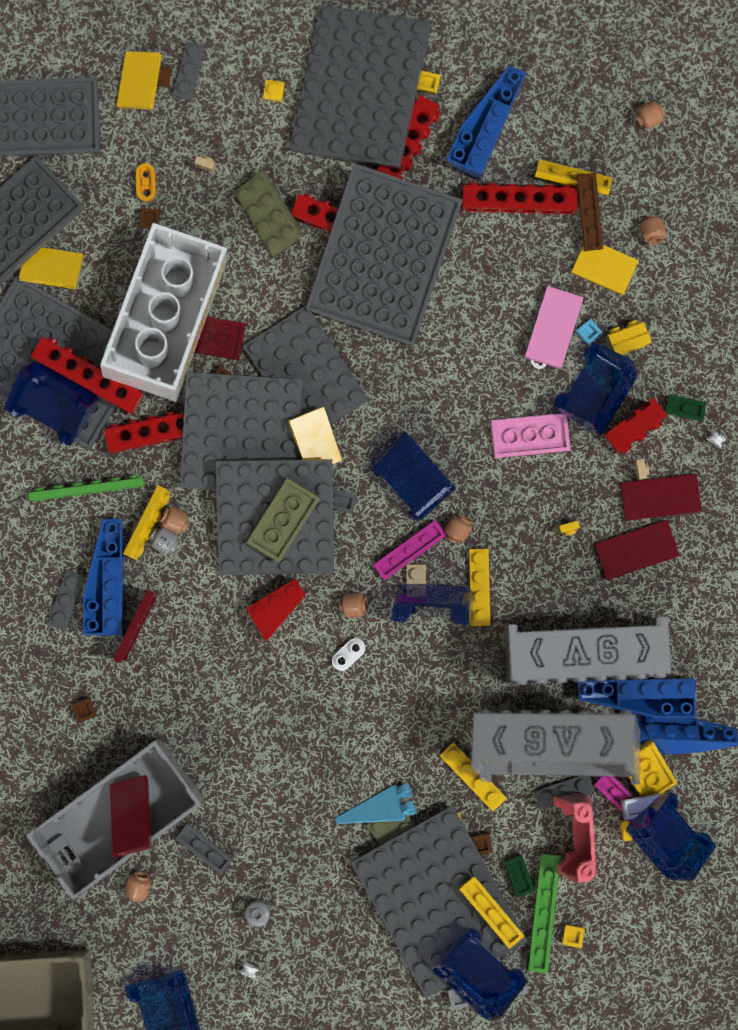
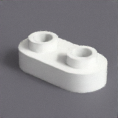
M358 638L349 640L333 656V666L340 671L348 669L365 652L364 642ZM354 644H358L360 647L357 652L352 650ZM343 657L345 664L340 665L338 659Z

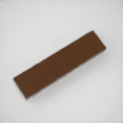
M596 173L576 175L584 252L603 250Z

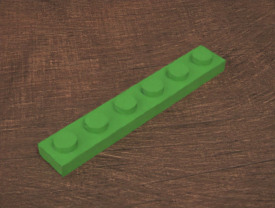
M140 475L128 476V480L111 478L106 483H102V480L90 481V485L84 486L83 483H73L69 488H64V485L53 486L52 490L46 491L45 488L33 489V492L28 493L29 501L35 502L146 487L144 478H140Z
M540 854L528 971L548 973L559 875L557 873V864L560 863V855Z

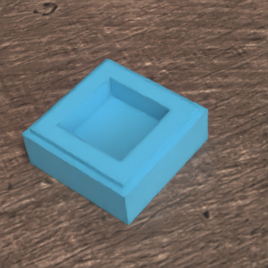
M591 318L576 330L587 345L603 333Z

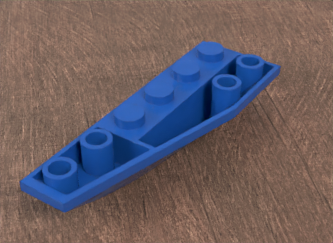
M508 66L462 124L446 159L447 162L460 172L478 180L481 179L526 72Z
M102 519L83 595V635H125L122 519Z
M695 679L587 680L578 682V700L654 718H696Z
M631 712V715H635L640 728V746L652 739L660 754L697 753L738 746L737 728L695 718H654Z

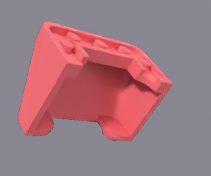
M584 793L553 796V805L561 808L563 815H572L574 847L573 852L565 853V861L557 864V873L578 883L590 881L596 873L592 800Z

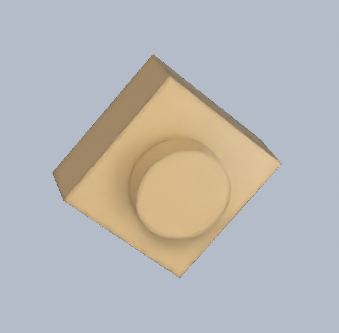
M202 156V158L196 157L194 164L197 168L214 173L216 165L212 158Z
M644 459L636 460L634 463L637 481L645 480L647 475H649L648 463L645 464Z
M407 565L406 584H426V565Z

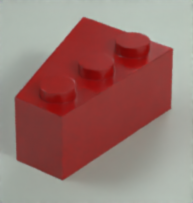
M653 397L603 437L617 454L620 452L625 454L632 448L631 443L635 440L638 443L648 436L646 432L651 428L655 431L662 425L661 420L668 415Z
M294 579L246 608L266 642L306 597V594L297 579Z

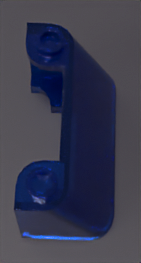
M592 342L584 352L585 367L568 394L563 392L556 396L553 406L590 431L602 435L635 383L638 371L632 359Z
M32 362L20 370L3 409L8 411L13 417L27 414L57 431L56 436L61 444L71 446L77 439L99 398L93 392L48 367Z
M406 431L370 463L372 473L376 477L381 476L407 504L410 509L408 511L409 515L414 520L419 519L420 522L456 490L449 479Z
M403 584L397 589L391 611V621L405 622L411 614L416 613V606L450 608V617L454 623L472 626L474 595L471 589L463 586Z
M663 792L630 821L626 827V832L666 878L673 881H694L717 846L707 833H695L675 809L679 805L678 797L672 792Z
M470 927L438 960L432 969L442 981L481 1017L492 1021L504 1015L528 983V980L521 970H508L481 945V933Z
M182 970L168 972L125 986L127 998L132 1003L139 1002L146 1030H200L188 982Z

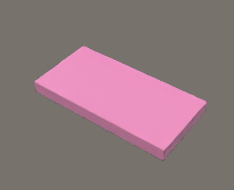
M547 286L524 358L558 369L562 368L584 297Z
M567 413L490 420L494 458L571 451Z

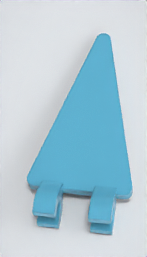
M404 784L399 788L397 785H393L338 816L335 822L337 824L403 821L405 815L417 813L416 806L413 805L412 801L406 802L403 805L401 798L413 796L412 789L409 787V784Z

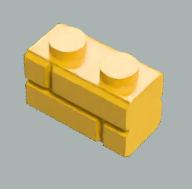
M637 320L629 322L627 327L620 329V327L609 330L610 334L606 336L614 358L651 344V338L643 321L639 323Z

